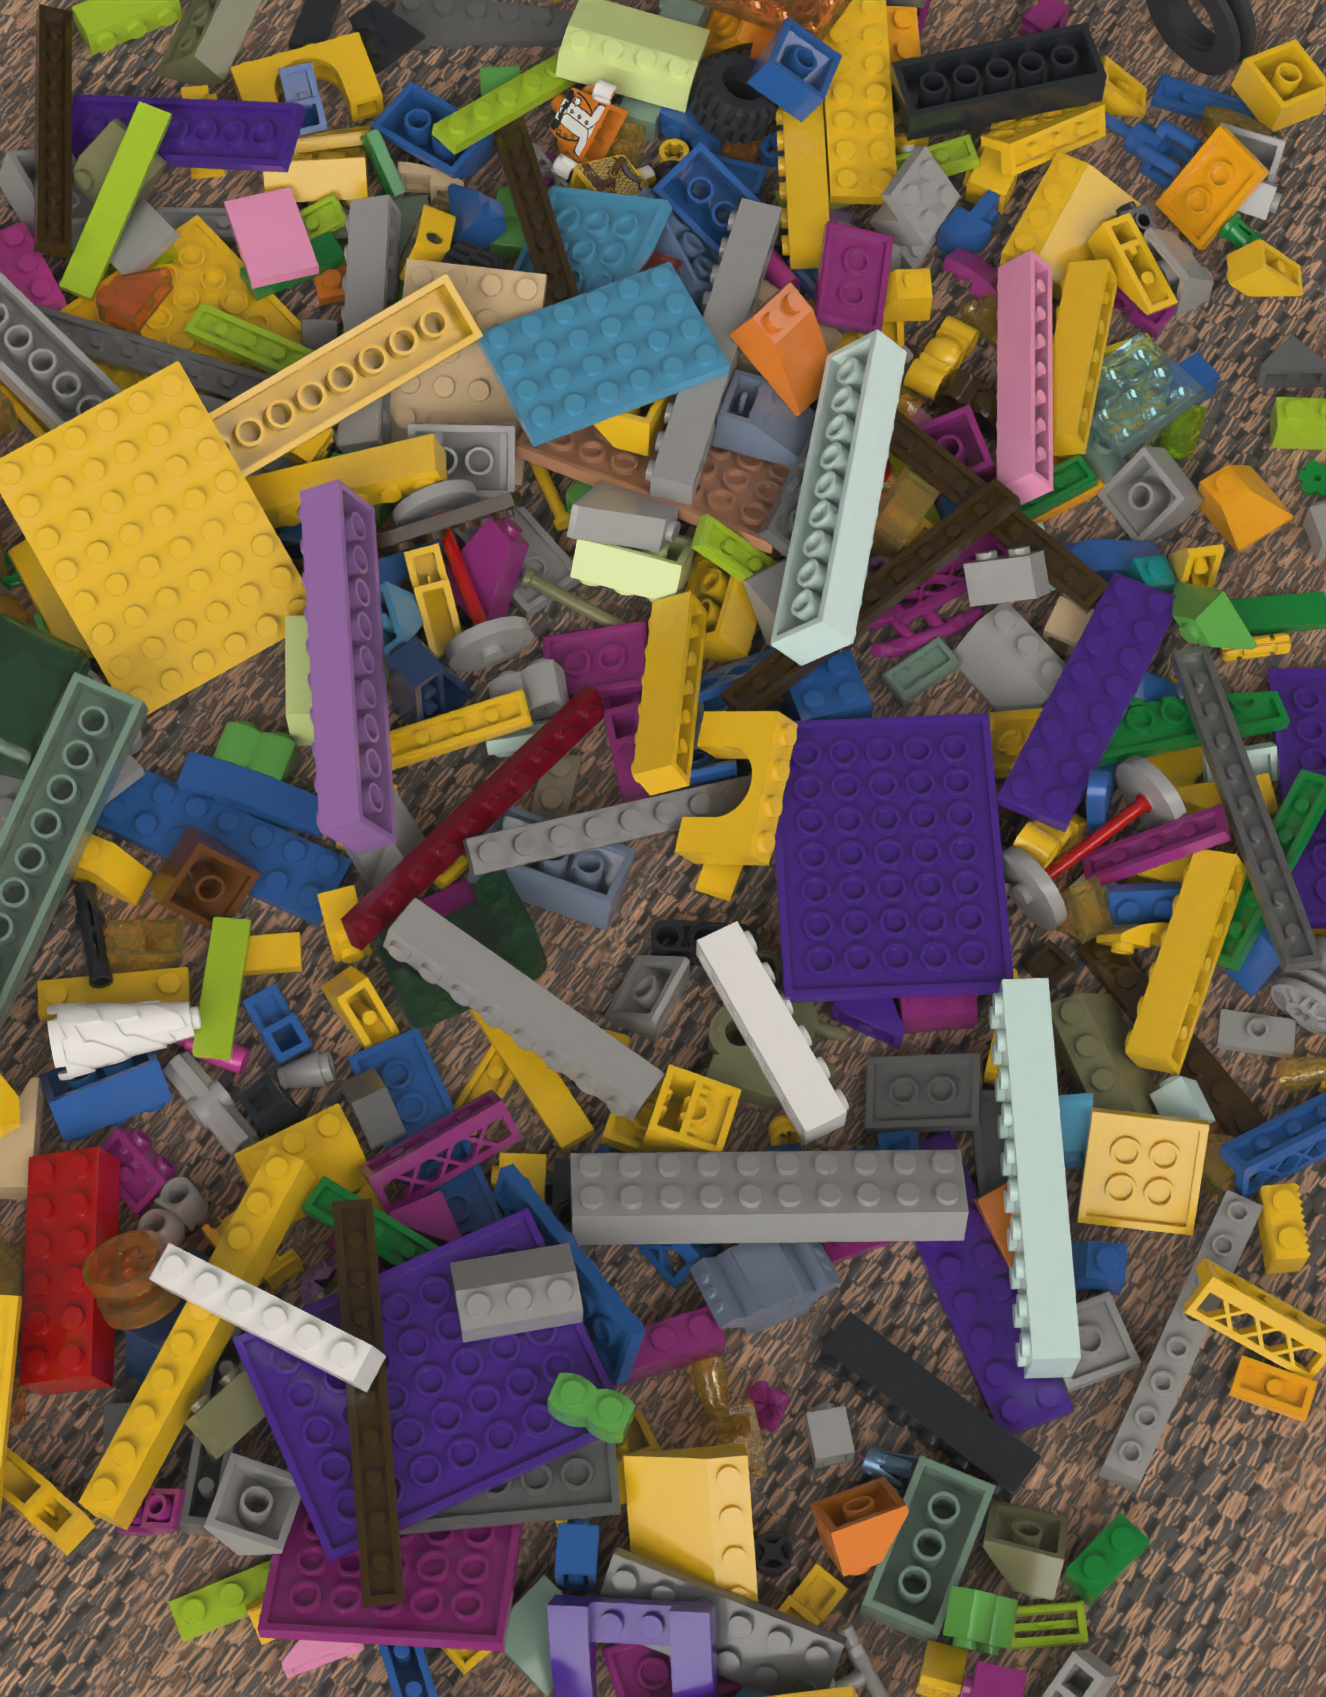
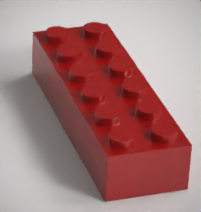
M100 1147L29 1157L19 1385L41 1396L113 1387L117 1267L113 1264L112 1256L115 1248L118 1246L120 1160Z

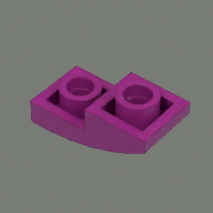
M960 247L945 257L943 270L953 273V276L959 280H972L970 294L980 297V300L986 304L998 305V270L977 255Z
M150 1488L128 1530L126 1531L117 1526L116 1532L125 1536H151L178 1531L186 1491L183 1489Z

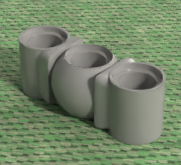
M175 1177L163 1186L160 1197L154 1200L158 1208L152 1209L141 1216L136 1227V1235L129 1232L127 1239L122 1241L113 1252V1264L134 1287L145 1288L152 1285L154 1282L149 1278L167 1245L170 1243L180 1248L185 1238V1229L192 1232L195 1225L200 1223L208 1213L209 1205L207 1200L186 1177Z

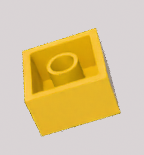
M1296 39L1245 58L1231 84L1268 134L1320 114L1326 104V77Z

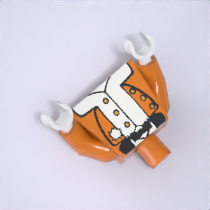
M599 79L596 84L587 85L582 91L571 88L567 95L561 93L554 97L551 108L557 114L550 125V129L557 138L556 143L560 155L552 165V172L567 180L570 171L574 170V166L578 164V161L585 163L605 158L629 113L628 110L610 101L614 96V90L617 88L616 85Z

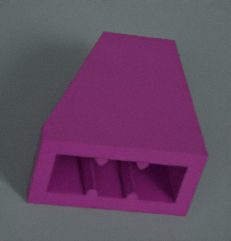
M493 517L488 518L461 550L487 621L506 617L529 547V543L521 535L522 529L509 518L494 522ZM449 565L445 570L454 601L471 619L451 565Z

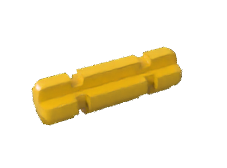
M1285 632L1273 634L1271 638L1269 635L1252 637L1257 644L1253 650L1219 648L1221 659L1225 662L1235 661L1240 656L1242 660L1270 656V652L1280 655L1289 653L1291 641L1289 634Z

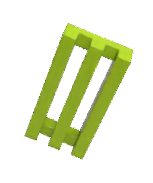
M1084 1601L1018 1606L1016 1617L1076 1612L1077 1619L1014 1624L1010 1650L1087 1644L1089 1641ZM1077 1628L1079 1633L1015 1638L1014 1634Z

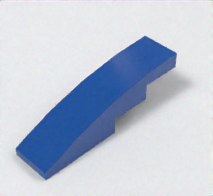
M192 751L189 752L177 780L180 790L214 798L217 804L250 813L251 816L277 827L319 838L322 837L323 833L320 832L316 822V813L319 811L318 796L265 774Z

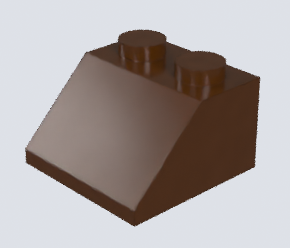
M189 825L150 884V888L160 905L212 930L213 917L233 918L261 873L223 842Z

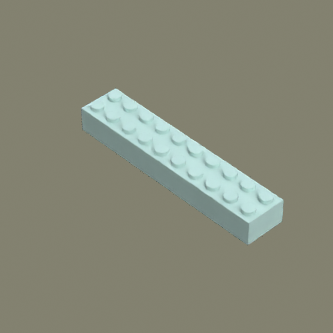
M878 329L827 355L770 642V645L801 666L853 644L856 636L857 621L862 605V594L867 576L870 550L873 545V534L878 516L881 490L884 485V474L889 457L888 452L894 430L895 414L899 402V392L907 354L903 348Z
M1048 978L1002 979L999 992L993 993V1006H989L990 1029H996L995 1042H992L993 1065H1000L998 1079H995L996 1102H1002L1001 1115H998L999 1139H1005L1004 1152L1001 1153L1000 1157L1002 1176H1008L1007 1190H1004L1003 1194L1005 1213L1012 1214L1010 1228H1007L1006 1239L1008 1251H1014L1015 1254L1013 1266H1010L1009 1277L1011 1289H1017L1018 1292L1016 1304H1013L1012 1308L1014 1328L1021 1329L1020 1343H1016L1015 1349L1017 1367H1024V1379L1072 1377L1081 1359L1049 980Z

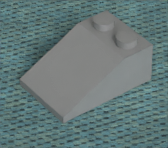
M407 422V439L432 433L435 435L446 452L447 480L463 479L471 481L476 486L480 497H495L508 492H515V425Z

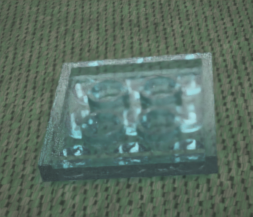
M1141 331L1103 360L1090 429L1122 459L1206 395L1199 383Z

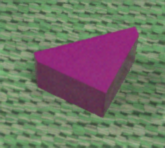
M441 1190L389 1213L390 1217L439 1247L462 1237Z

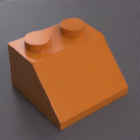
M885 1476L810 1503L822 1546L843 1577L864 1574L871 1569V1566L882 1563L909 1513L907 1504Z

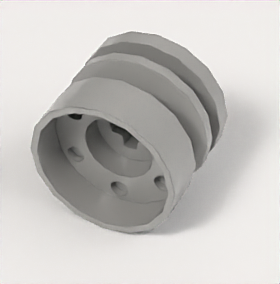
M1314 936L1323 959L1320 967L1289 973L1282 972L1281 978L1277 979L1273 984L1270 994L1274 1003L1288 1018L1295 1019L1296 1023L1306 1030L1326 1037V938Z

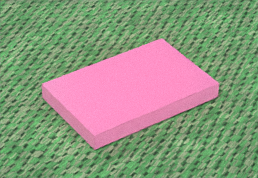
M291 187L224 201L225 212L252 289L319 274V265Z

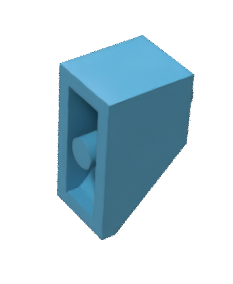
M387 581L380 585L385 659L395 646L402 642H409L423 624L415 595Z
M1093 1093L1058 1095L1065 1169L1079 1168L1084 1164L1091 1107H1093Z

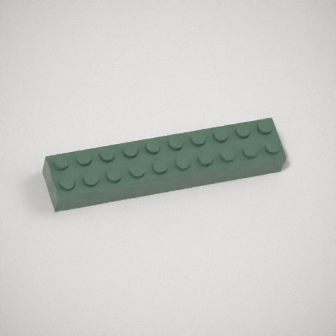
M74 672L0 831V1033L149 711L144 701Z

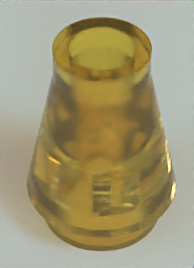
M1285 1056L1284 1061L1276 1062L1282 1092L1291 1090L1293 1094L1326 1080V1056Z
M712 1357L691 1363L693 1373L689 1375L705 1408L707 1418L730 1413L728 1405V1365H723L722 1357Z

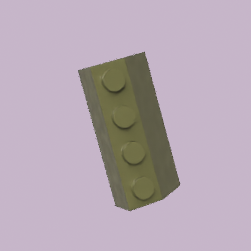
M190 0L156 74L194 86L208 85L209 88L216 84H223L230 77V67L234 58L242 51L244 47L242 41L246 33L255 24L257 9L265 0Z
M1081 992L1051 1003L1054 1049L1074 1093H1093L1094 1108L1159 1115L1150 1097V1094L1155 1092L1156 1089L1147 1070L1137 1067L1125 1053V1040L1129 1031L1112 995Z

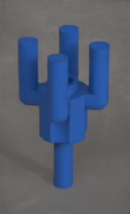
M1105 111L1106 128L1126 139L1124 150L1142 160L1140 172L1166 190L1175 180L1173 177L1180 169V164L1169 157L1171 156L1187 165L1195 156L1192 152H1196L1201 145L1200 139L1167 120L1161 121L1157 129L1144 121L1139 124L1136 123L1132 127ZM1175 142L1181 144L1182 146L1186 147L1187 149L1181 147L1180 145L1176 144Z

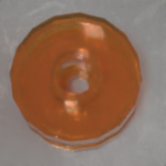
M140 1229L114 1236L98 1246L84 1264L82 1269L83 1280L91 1295L96 1298L97 1307L104 1320L112 1328L129 1330L152 1324L170 1313L181 1300V1297L165 1290L149 1279L167 1247L164 1239L156 1231Z

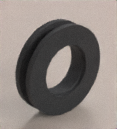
M1146 0L1150 16L1163 40L1171 50L1198 72L1212 76L1224 74L1236 63L1249 56L1254 49L1257 33L1256 23L1248 0H1199L1213 23L1215 33L1201 23L1193 12L1188 0Z

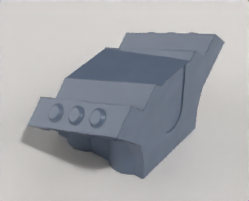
M821 1242L741 1243L726 1249L716 1257H703L689 1267L719 1328H741L745 1336L809 1313L810 1307L815 1300L843 1283Z

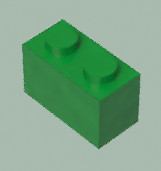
M1120 1513L1065 1569L1061 1580L1091 1608L1146 1551L1151 1541Z

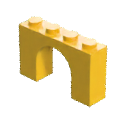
M359 32L340 35L334 39L316 44L311 43L298 49L278 52L269 57L246 61L230 67L233 86L239 101L278 102L283 92L278 69L312 62L315 78L326 80L340 90L352 122L377 116L384 112L383 95Z
M704 711L697 747L716 759H749L752 767V781L744 800L728 814L719 817H682L675 848L677 854L694 864L769 866L771 853L775 847L778 819L783 808L782 799L785 785L790 774L789 765L793 745L797 740V723L779 711Z

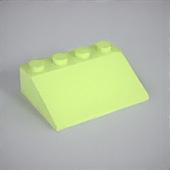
M579 0L568 23L559 50L555 76L585 85L596 84L601 79L617 86L614 93L685 113L710 30L606 0Z

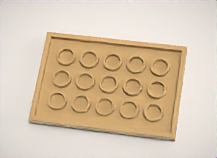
M407 259L402 299L447 274L480 331L544 308L548 277L546 274ZM477 341L391 392V443L407 440V422L515 425V441L524 431ZM515 457V486H523L526 460Z

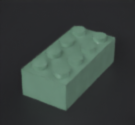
M920 1455L903 1498L909 1513L882 1563L877 1564L859 1615L926 1643L928 1640L937 1642L946 1618L951 1585L958 1586L996 1486Z

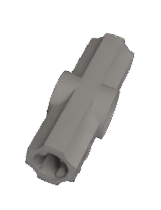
M188 1051L178 1054L168 1061L167 1066L162 1070L164 1077L183 1098L186 1108L204 1130L208 1128L218 1143L223 1146L232 1158H235V1153L252 1146L259 1139L258 1134L235 1108V1102L226 1089L217 1080L212 1081Z

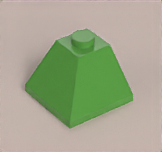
M1178 582L1174 586L1173 595L1176 597L1173 600L1172 615L1180 627L1179 633L1187 642L1209 647L1253 650L1257 646L1223 590Z

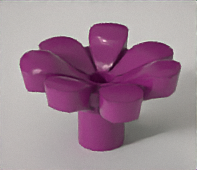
M756 1381L754 1385L749 1386L747 1389V1394L753 1402L746 1403L745 1409L749 1416L758 1415L756 1422L761 1430L766 1428L768 1432L772 1433L780 1428L779 1420L784 1418L785 1412L783 1408L789 1406L790 1398L784 1391L780 1392L779 1389H770L766 1381Z

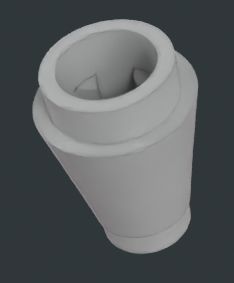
M318 1049L285 1066L277 1068L280 1085L285 1089L326 1087L328 1082L336 1080L335 1065L329 1051L321 1053Z

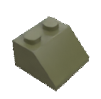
M117 118L112 120L84 150L72 169V185L94 204L127 130V127ZM158 154L155 156L134 207L143 198L147 201L167 164Z

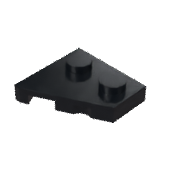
M375 0L349 18L354 32H359L375 74L383 71L426 38L422 32Z

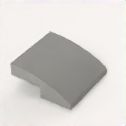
M143 198L133 208L110 263L131 283L181 236Z

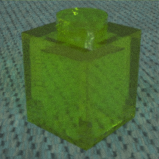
M1173 399L1159 447L1165 448L1172 458L1192 460L1208 408Z

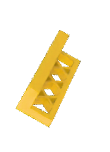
M1094 102L1027 116L982 135L981 146L1001 151L1002 174L1012 177L1054 159L1058 151L1066 154L1105 137V104Z
M1204 1257L1195 1268L1201 1283L1182 1306L1184 1312L1294 1374L1312 1380L1326 1363V1325ZM1209 1293L1221 1298L1223 1308L1207 1312L1199 1308V1306ZM1245 1313L1253 1316L1254 1326L1241 1329L1232 1326L1231 1316ZM1280 1331L1284 1333L1286 1343L1268 1346L1263 1343L1262 1334ZM1311 1348L1317 1353L1306 1367L1294 1360V1351Z

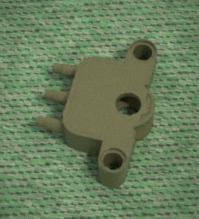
M757 951L756 955L760 962H767L771 967L776 982L773 984L779 995L784 993L778 990L782 968L780 958L772 951ZM810 1002L791 1003L794 1010L792 1014L797 1026L803 1025L811 1038L812 1045L809 1046L811 1050L816 1040V1035L833 1041L845 1042L847 1040L848 1031L839 1028V1026L818 1020L817 1011ZM723 1007L716 1012L710 1022L708 1049L712 1060L705 1077L742 1089L739 1100L766 1109L777 1110L783 1108L748 1045L736 1046L728 1041L727 1036L739 1030L727 1008ZM823 1059L830 1075H834L837 1067L836 1064Z

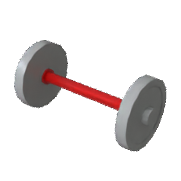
M463 479L446 480L424 487L401 500L393 509L392 520L395 528L480 502L481 499L476 486L471 481ZM452 530L447 531L448 537L442 539L441 542L474 627L454 637L446 645L444 655L448 666L453 671H478L507 661L524 651L532 643L534 634L530 623L524 617L509 616L487 621Z
M1133 755L1117 765L1115 773L1118 786L1129 806L1051 863L1046 869H1043L1033 857L1018 847L1010 846L1002 851L1004 880L1010 884L1008 895L1038 927L1047 931L1054 930L1066 921L1067 911L1065 903L1053 881L1137 817L1149 829L1188 816L1183 801L1171 782L1147 759Z

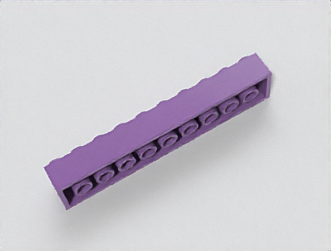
M337 479L300 491L301 506L298 508L303 538L300 541V549L304 556L302 582L306 589L304 616L308 623L306 649L310 657L308 684L312 691L310 718L314 725L312 752L316 759L314 787L318 794L319 810L316 813V822L321 833L353 852L360 854L397 844L375 509L374 506Z

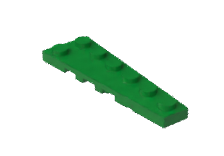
M1277 691L1226 694L1241 738L1287 729L1290 719ZM1176 696L1162 697L1161 701L1142 702L1141 698H1133L1099 767L1123 762L1133 755L1145 758L1201 746L1185 700H1177Z

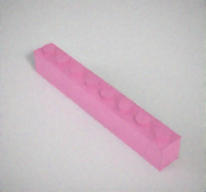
M1031 250L999 266L997 284L996 479L1020 497L1021 505L1053 490L1052 267Z

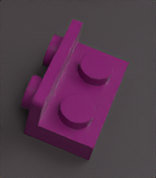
M116 1128L100 1148L120 1160V1198L136 1215H144L154 1204V1200L160 1197L163 1186L169 1180L179 1177L175 1173L177 1168L172 1161L163 1155H159L151 1147L152 1140L139 1128Z

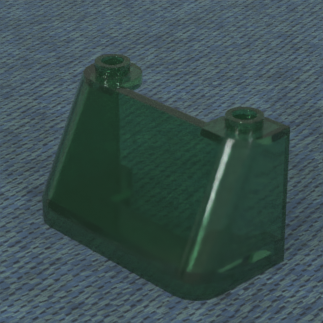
M0 613V775L24 780L42 743V735L66 682H70L74 672L87 677L90 669V660L83 649L5 613Z
M506 870L485 874L478 879L473 888L476 903L448 914L444 918L534 981L541 977L547 968V959L534 923ZM397 918L371 941L404 1015L412 1027H418V1029L428 1028L471 1009L468 1006H462L455 1002L449 992L437 984H431L424 980L419 971L406 962L394 959L388 950L383 947L388 929Z

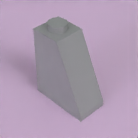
M601 481L573 503L567 537L660 552L670 542H674L679 534L681 526L680 522L677 521L679 507Z

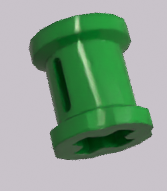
M1237 212L1220 230L1218 236L1221 239L1226 238L1236 248L1240 249L1261 239L1263 234L1260 231L1255 232L1241 220L1242 215Z

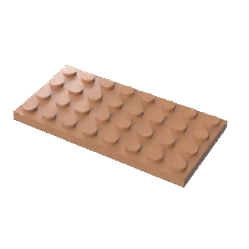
M667 423L665 424L662 431H666L668 425ZM594 425L535 447L532 446L525 431L515 441V457L593 487L603 481L679 507L677 519L697 526L699 517L709 514L744 538L753 548L772 554L775 548L760 537L758 532L792 470L791 467L712 446V440L693 503L690 506L650 496L651 481L645 480L649 460H656L658 452L655 451V445L649 456L617 449L612 446Z

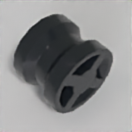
M770 1531L763 1533L754 1543L756 1570L764 1577H780L788 1571L791 1565L793 1555L792 1544L787 1536L780 1532Z

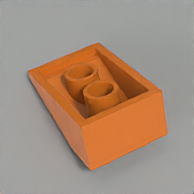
M789 282L764 301L729 336L797 417L819 397L826 359L829 353L812 307L794 285Z

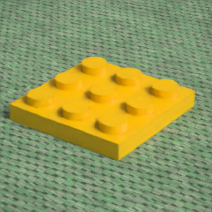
M1091 1107L1076 1214L1077 1223L1193 1236L1209 1131L1208 1120Z

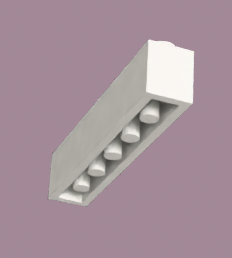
M738 921L698 939L696 955L801 1141L806 1145L844 1126L849 1105L840 1089L834 1090L829 1082L830 1072L823 1058H816L809 1046L812 1045V1041L806 1028L803 1025L797 1026L792 1017L794 1010L790 1000H785L784 993L779 995L773 983L776 982L771 967L767 962L761 963L755 952L758 951L752 934L748 930L743 932Z
M170 1243L167 1245L149 1278L165 1290L366 1393L386 1358V1355L372 1345Z

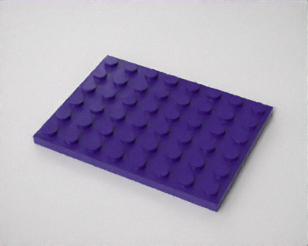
M989 713L794 721L798 724L797 740L793 745L789 765L790 774L783 794V808L778 819L774 847L785 1000L796 1003L988 995L998 993L1002 979H1014Z
M529 1208L379 1274L400 1531L600 1440L592 1435L586 1427H573L563 1424L548 1412V1397L559 1373L577 1374L589 1380L596 1389L614 1390L582 1322L463 1342L450 1263L546 1247ZM339 1292L301 1308V1310L342 1330ZM249 1332L233 1338V1343L329 1563L358 1551L346 1382Z

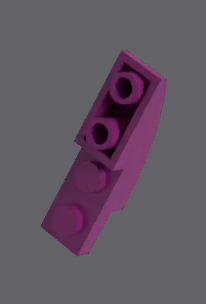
M641 692L604 697V718L623 803L661 795L659 793L650 796L642 785L634 780L631 771V765L635 757V733L638 731V705L641 703Z

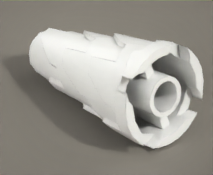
M160 1000L124 1004L113 1002L86 1004V1002L56 1003L47 1006L48 1015L57 1014V1018L47 1021L55 1068L66 1066L67 1069L58 1073L61 1081L72 1080L75 1077L95 1072L98 1068L121 1063L136 1055L167 1048L168 1044L195 1037V1030L202 1029L198 1006L191 1007L189 1001L160 1002Z

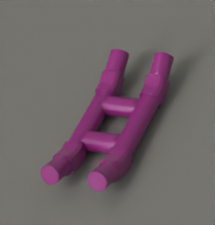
M942 585L930 592L940 593L946 589L947 585ZM913 599L899 605L906 610L916 605L918 600ZM975 606L965 613H960L943 622L937 611L933 609L922 615L930 628L914 634L907 623L902 625L890 611H887L867 628L870 630L880 629L888 626L890 623L899 638L873 644L871 654L875 658H893L904 655L910 650L926 645L938 636L942 639L960 634L967 630L969 626L978 622L984 615L981 609Z

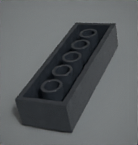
M1087 22L891 62L890 72L892 98L907 141L1099 102L1103 99L1107 78Z

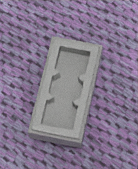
M1221 1009L1218 1020L1216 1048L1291 1059L1294 1052L1296 1020Z

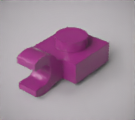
M1120 288L1115 295L1114 307L1124 313L1131 312L1127 321L1144 332H1148L1155 339L1171 321L1177 310L1175 306H1171L1147 316Z

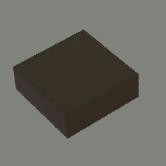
M1048 939L1024 963L1023 969L1034 978H1048L1049 991L1051 992L1076 968L1077 963Z

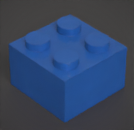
M851 650L833 654L782 694L792 721L872 718V702Z

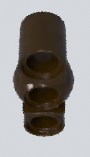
M961 369L953 370L935 396L936 405L947 414L970 404L980 431L983 433L993 432L991 439L997 441V390L992 388L980 389L983 382L976 380L972 374Z

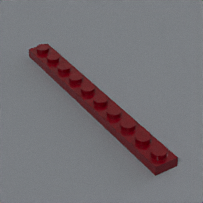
M586 684L340 919L351 946L362 951L406 909L414 898H417L465 852L463 840L480 836L487 831L604 718V709L596 688Z

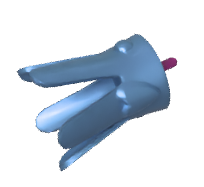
M874 1444L871 1445L866 1456L856 1453L857 1457L864 1459L861 1470L862 1474L876 1478L885 1476L896 1492L904 1496L903 1484L889 1473L911 1478L914 1472L909 1469L912 1463L908 1460H917L918 1456L887 1452Z

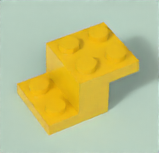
M669 1064L661 1084L633 1122L625 1117H619L610 1111L600 1143L627 1153L680 1152L681 1149L690 1152H722L742 1089Z

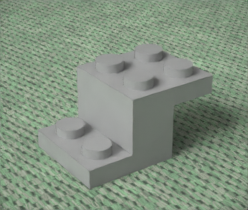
M916 146L881 194L885 202L870 221L876 232L894 236L893 242L903 246L901 267L903 269H917L936 242L940 226L945 222L947 215L961 197L926 146Z

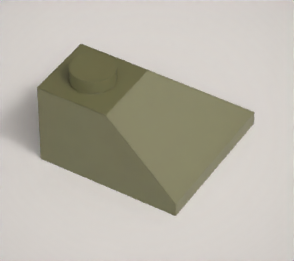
M991 1499L983 1548L1014 1591L1023 1593L1033 1599L1044 1598L1054 1601L1065 1558L1069 1518Z

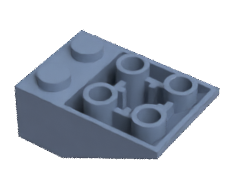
M735 369L718 414L712 446L793 468L812 433L816 412L808 407L796 417L763 376Z

